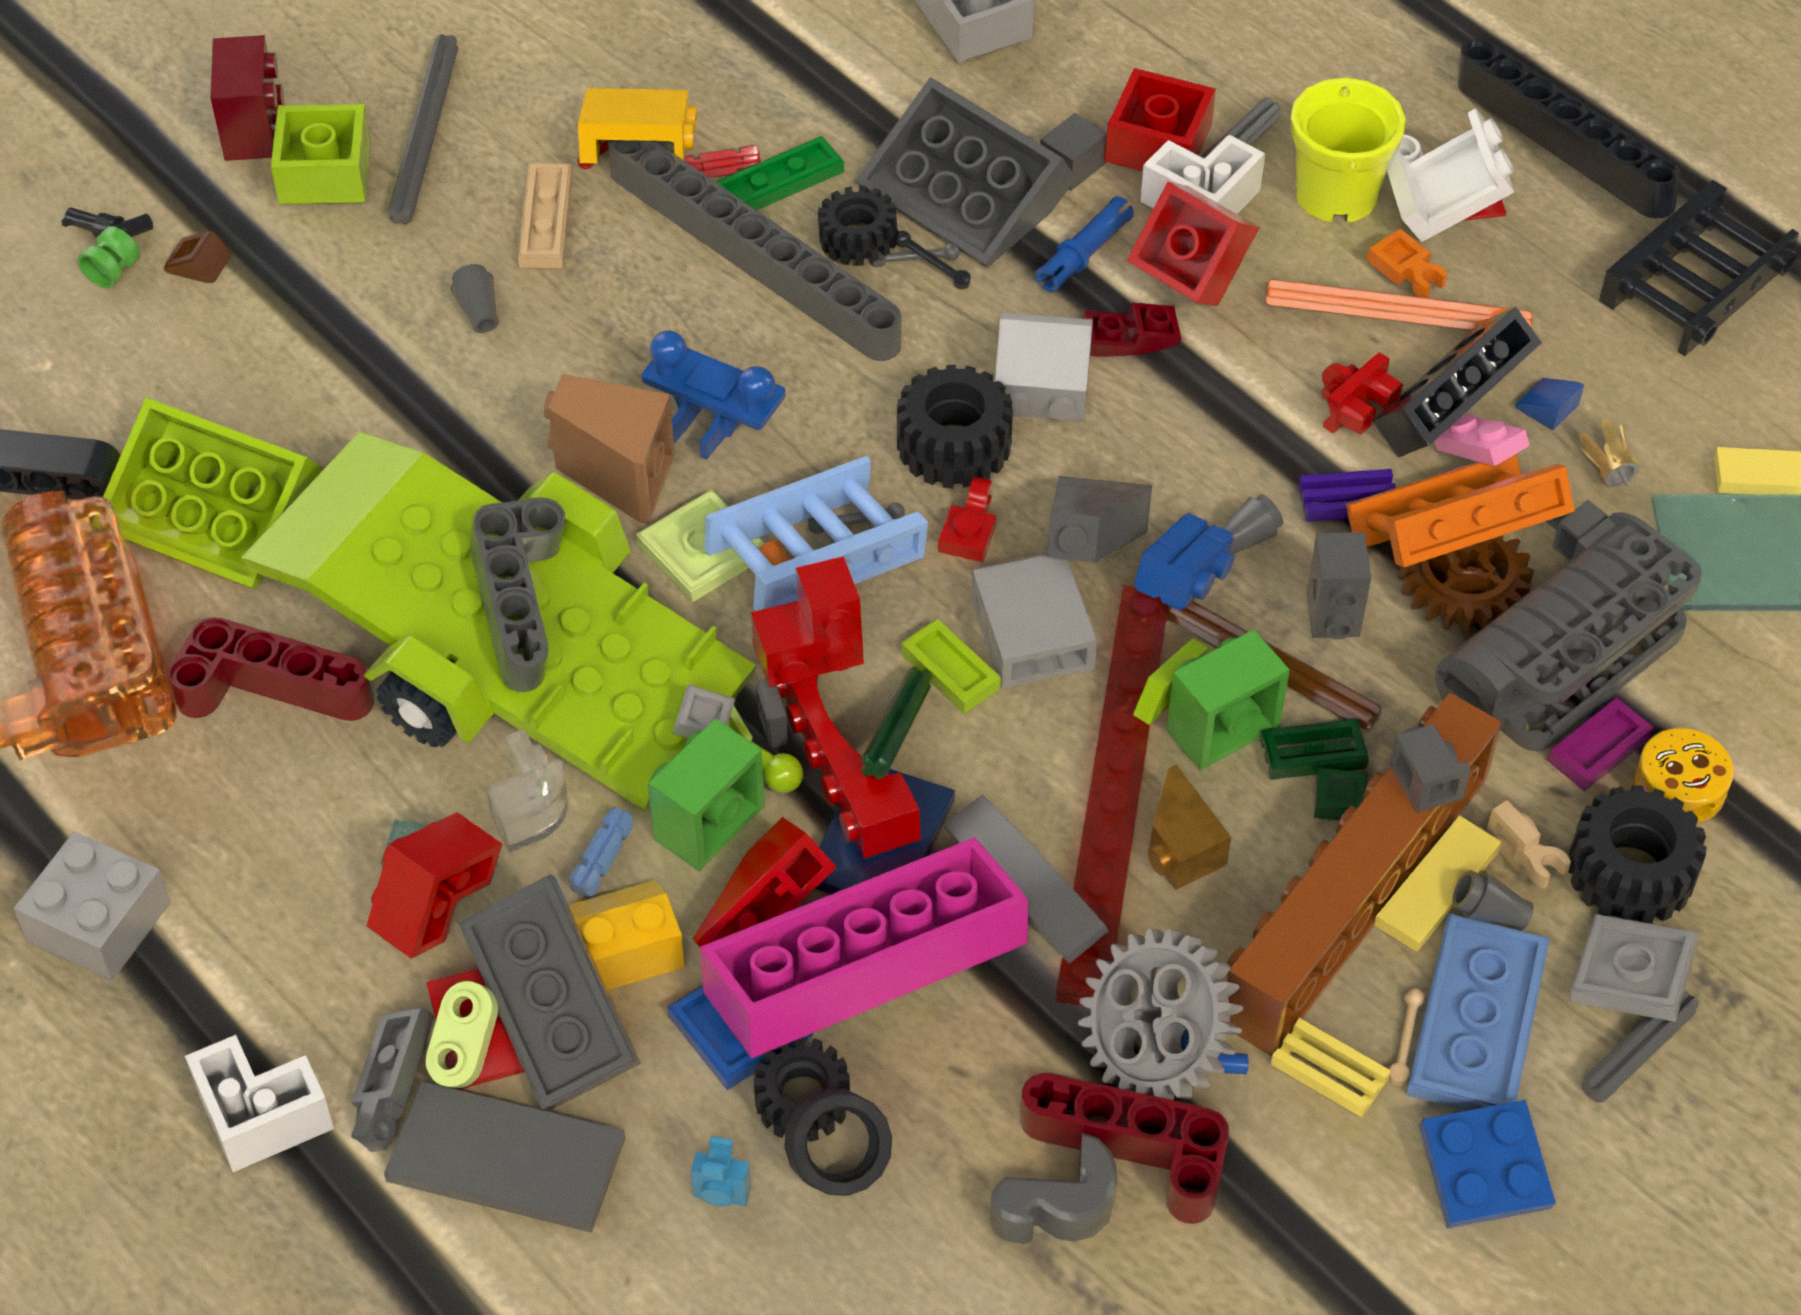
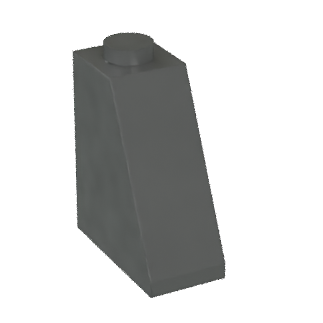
M1059 476L1051 512L1047 557L1096 562L1146 534L1148 531L1152 485Z

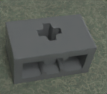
M1365 532L1316 533L1306 592L1312 638L1344 639L1347 637H1360L1371 583Z

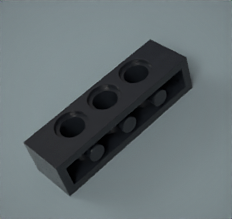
M1516 306L1486 319L1373 420V423L1398 457L1427 447L1542 342Z

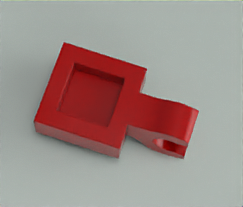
M974 476L969 488L965 508L951 505L938 540V552L984 562L996 528V515L987 513L992 500V495H989L992 480Z

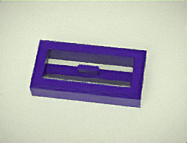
M1392 469L1301 475L1298 487L1306 522L1349 519L1346 508L1347 503L1396 488L1395 483H1392ZM1337 500H1339V502L1316 503V504H1313V502L1337 501Z

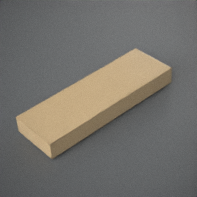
M529 163L518 253L519 268L563 269L573 178L572 164Z

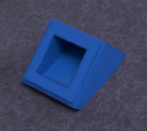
M1542 378L1516 403V408L1549 429L1554 430L1579 406L1584 384L1577 381Z

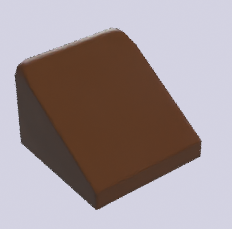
M214 231L183 237L165 263L164 270L169 274L204 283H213L217 280L230 259L231 252Z

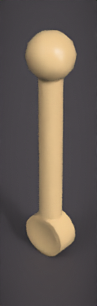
M1411 988L1404 995L1407 1011L1396 1063L1391 1065L1389 1069L1391 1070L1389 1081L1395 1086L1405 1085L1410 1076V1070L1406 1064L1417 1010L1425 1001L1424 993L1418 988Z

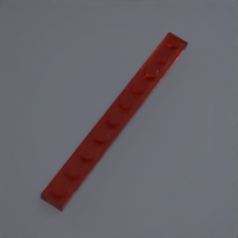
M1123 586L1073 887L1075 892L1106 925L1109 932L1071 963H1068L1062 957L1055 1002L1083 1006L1080 1004L1081 998L1094 996L1095 990L1086 983V979H1101L1103 973L1096 961L1102 959L1113 962L1114 957L1110 946L1117 944L1151 726V724L1145 723L1133 714L1148 677L1160 667L1169 605L1161 602L1159 596L1154 599L1136 590V587Z

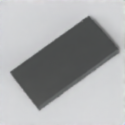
M550 874L458 921L484 982L497 999L498 1013L542 1110L550 1111L641 1064L556 877Z
M421 1081L384 1175L386 1182L592 1233L625 1141V1133L623 1129Z

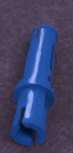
M1119 196L1113 197L1109 204L1072 239H1066L1056 248V254L1035 272L1038 284L1048 275H1051L1052 277L1042 288L1047 292H1056L1073 273H1080L1087 267L1089 258L1126 222L1133 218L1134 210L1131 205L1121 214L1118 213L1128 201Z

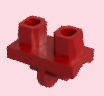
M1378 352L1360 369L1353 364L1345 367L1339 363H1333L1324 369L1322 381L1325 387L1321 389V395L1327 400L1330 409V416L1323 422L1325 429L1334 434L1344 425L1362 435L1371 427L1376 416L1377 409L1368 403L1372 400L1386 409L1401 395L1403 384L1387 373L1390 358Z

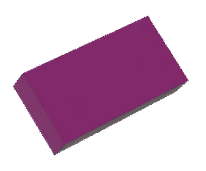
M1616 697L1550 750L1548 762L1585 792L1651 738L1654 727Z

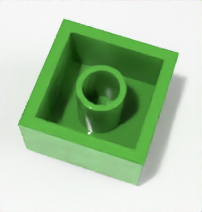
M1254 629L1238 638H1228L1216 650L1198 659L1192 658L1183 662L1173 672L1166 730L1201 771L1260 739L1261 730L1280 728L1290 670Z
M716 718L703 731L694 732L686 741L683 750L669 763L661 764L649 780L648 788L654 840L700 872L765 807L762 749Z

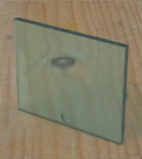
M1653 494L1652 505L1657 531L1695 559L1702 570L1698 590L1693 595V598L1681 607L1682 611H1801V494ZM1670 573L1667 582L1668 589L1670 584L1681 577L1686 580L1687 576L1683 573L1677 576Z

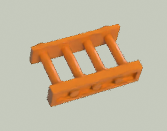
M1517 454L1496 466L1481 462L1472 463L1346 504L1351 532H1365L1367 547L1391 540L1395 564L1401 567H1407L1575 512L1566 466L1554 464L1521 475Z

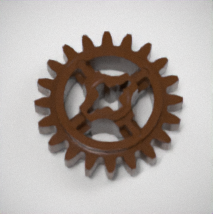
M1504 535L1407 567L1400 566L1398 579L1403 580L1402 595H1413L1411 603L1413 610L1423 607L1428 608L1426 621H1432L1437 616L1444 618V629L1448 630L1454 622L1461 623L1464 633H1469L1472 623H1478L1479 627L1483 629L1492 619L1497 618L1528 594L1532 587L1531 581L1534 569L1527 567L1530 559L1529 553H1518L1520 540L1512 539L1505 542L1503 540ZM1431 569L1438 572L1437 577L1433 575Z

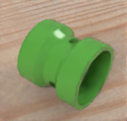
M112 226L105 228L97 236V244L87 247L77 259L82 273L91 282L108 289L113 287L121 278V271L123 269L132 267L140 258V250L136 242L126 232Z

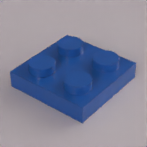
M1526 1100L1425 1118L1420 1122L1419 1129L1447 1229L1548 1210L1556 1204Z

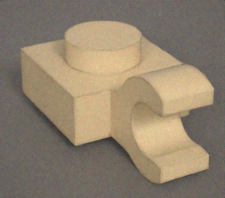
M1508 800L1492 809L1486 832L1502 841L1499 853L1517 872L1525 868L1532 882L1542 889L1548 886L1551 876L1543 866L1554 867L1562 876L1568 873L1571 863L1568 855L1557 847L1539 844L1541 834L1528 815L1520 813Z

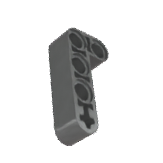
M533 498L489 504L480 508L473 518L471 555L500 676L506 686L517 692L535 690L541 685L545 677L548 642L528 562L550 559L561 548L565 512L561 505L549 498ZM536 527H542V528H545V529H548V530H547V531H540V530H537V529H535V528H536ZM487 534H497L501 537H490ZM496 575H507L511 578L502 579L497 577ZM516 616L521 618L522 620L512 621L510 619H507L506 617ZM524 647L523 656L517 654L518 649Z

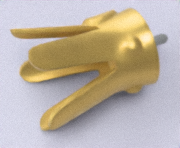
M1606 418L1602 420V430L1607 441L1604 445L1605 453L1588 434H1579V439L1586 448H1581L1580 450L1600 469L1599 474L1601 478H1604L1605 484L1610 487L1622 484L1629 486L1628 481L1638 473L1639 466L1632 451L1627 447L1623 424H1620L1622 446L1611 421Z

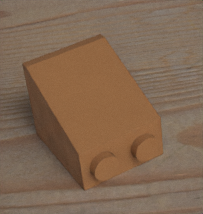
M562 374L555 392H548L544 404V417L550 420L548 448L554 451L556 469L638 522L649 524L675 456L670 394Z

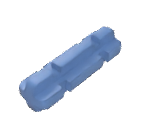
M613 807L606 813L601 822L604 827L597 829L580 858L583 864L576 865L569 877L570 889L574 893L581 894L586 898L596 893L602 882L599 880V877L606 875L623 845L620 840H625L633 828V816L628 811H622L617 807Z

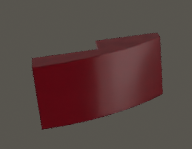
M1132 302L1127 314L1084 311L1081 318L1093 319L1090 356L1108 357L1150 353L1177 346L1182 339L1174 306Z

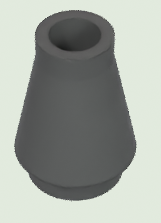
M470 264L459 268L452 276V294L467 315L475 332L485 333L492 331L499 324L496 314L493 275L487 272L484 266L479 264Z
M1263 494L1256 498L1248 497L1222 527L1231 532L1234 538L1230 553L1235 554L1276 536L1278 533L1277 529L1283 525L1284 521L1279 509L1270 498Z
M1473 870L1466 871L1459 879L1452 898L1453 906L1461 910V914L1465 918L1510 926L1517 930H1523L1528 925L1534 909L1532 902L1520 897L1485 870H1481L1478 873Z

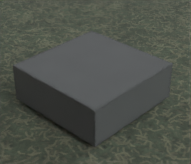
M766 679L758 681V685H756L757 712L767 744L771 748L788 745L787 716L777 686L769 687Z

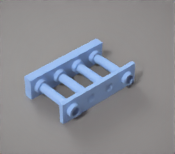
M864 456L705 515L704 551L708 556L732 548L755 574L753 609L758 611L798 601L796 567L844 556L854 584L924 558L928 521L918 511L898 519H893L869 493L871 460ZM853 502L875 528L854 535L832 510ZM813 517L835 543L813 550L792 525ZM773 532L795 558L773 566L751 540Z

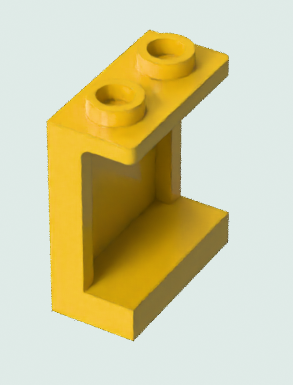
M587 88L578 121L580 163L597 164L602 140L672 141L674 143V154L684 160L686 149L693 150L694 131H697V106L689 105V90Z

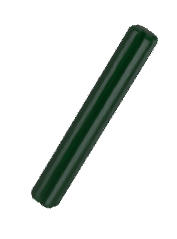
M914 666L907 670L861 758L863 765L860 770L865 777L873 775L879 780L887 775L931 688L929 681L932 675L928 669L920 671Z

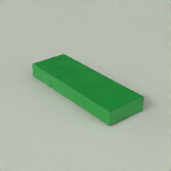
M820 136L720 179L716 183L755 210H759L843 173L844 161L824 137Z

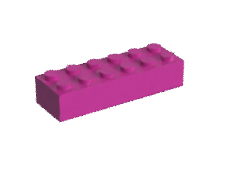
M974 837L701 946L703 992L752 1059L1028 944V898L977 838Z

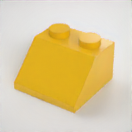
M655 880L568 905L607 990L685 968L681 931L667 893Z

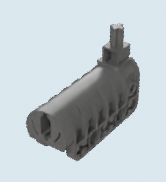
M1589 500L1576 508L1575 512L1545 521L1557 530L1553 548L1570 561L1441 660L1435 671L1436 685L1442 700L1450 692L1502 722L1500 730L1516 744L1527 750L1540 751L1550 747L1679 643L1687 623L1686 615L1681 607L1693 598V595L1698 590L1702 576L1701 567L1695 559L1646 522L1634 515L1623 512L1613 513L1608 517L1605 512ZM1670 573L1674 576L1681 573L1687 576L1686 580L1681 577L1670 584L1668 590L1664 587L1668 582ZM1666 620L1672 623L1671 627L1665 625L1657 630L1654 638L1650 635L1657 626ZM1636 643L1640 644L1645 650L1641 655L1626 653ZM1613 663L1614 666L1610 669L1608 679L1599 677L1591 683L1590 690L1585 686L1591 679ZM1571 695L1577 696L1581 702L1576 707H1566L1559 703H1563ZM1545 712L1548 714L1549 718L1545 721L1543 731L1535 729L1530 732L1526 730L1527 723L1531 726L1537 725L1544 719Z

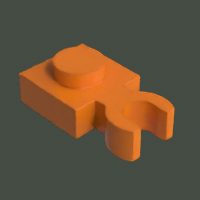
M1400 228L1368 249L1366 261L1397 286L1408 280L1412 284V291L1418 297H1429L1431 288L1429 282L1435 283L1441 289L1446 284L1447 272L1445 269L1437 264L1429 263L1431 252Z

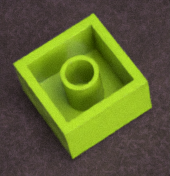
M365 104L278 105L271 171L279 204L366 203L371 136Z

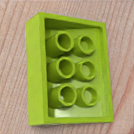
M145 397L91 526L255 590L265 576L244 564L241 557L325 468L303 455Z

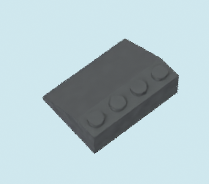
M930 77L855 182L859 186H867V191L870 193L876 188L881 190V197L885 194L889 195L891 203H895L897 210L947 242L956 244L961 251L989 267L1053 211L1076 179V176L1062 157Z

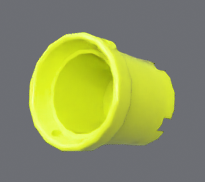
M1346 77L1328 79L1306 88L1294 101L1290 117V132L1296 146V199L1298 204L1308 214L1329 222L1333 221L1334 214H1348L1347 222H1352L1369 215L1378 205L1379 194L1389 161L1401 145L1406 117L1400 102L1386 89L1366 80Z

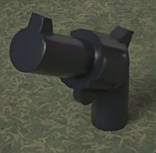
M70 207L66 211L65 217L61 220L62 226L72 225L91 231L96 238L108 226L117 227L126 232L130 237L153 230V222L147 213L125 221L122 216H113L107 213L95 215Z

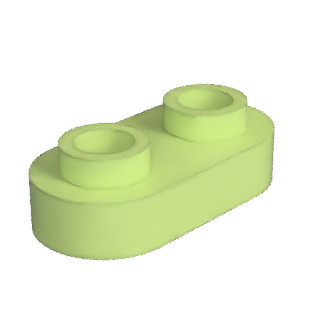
M466 981L455 984L444 995L426 1055L427 1071L438 1084L451 1088H463L472 1084L479 1077L498 1015V1002L489 988L478 983ZM470 999L473 1003V1010L469 1016L463 1018L459 1011L460 1005L464 1000ZM454 1050L458 1055V1062L454 1068L448 1070L445 1066V1057L450 1051Z

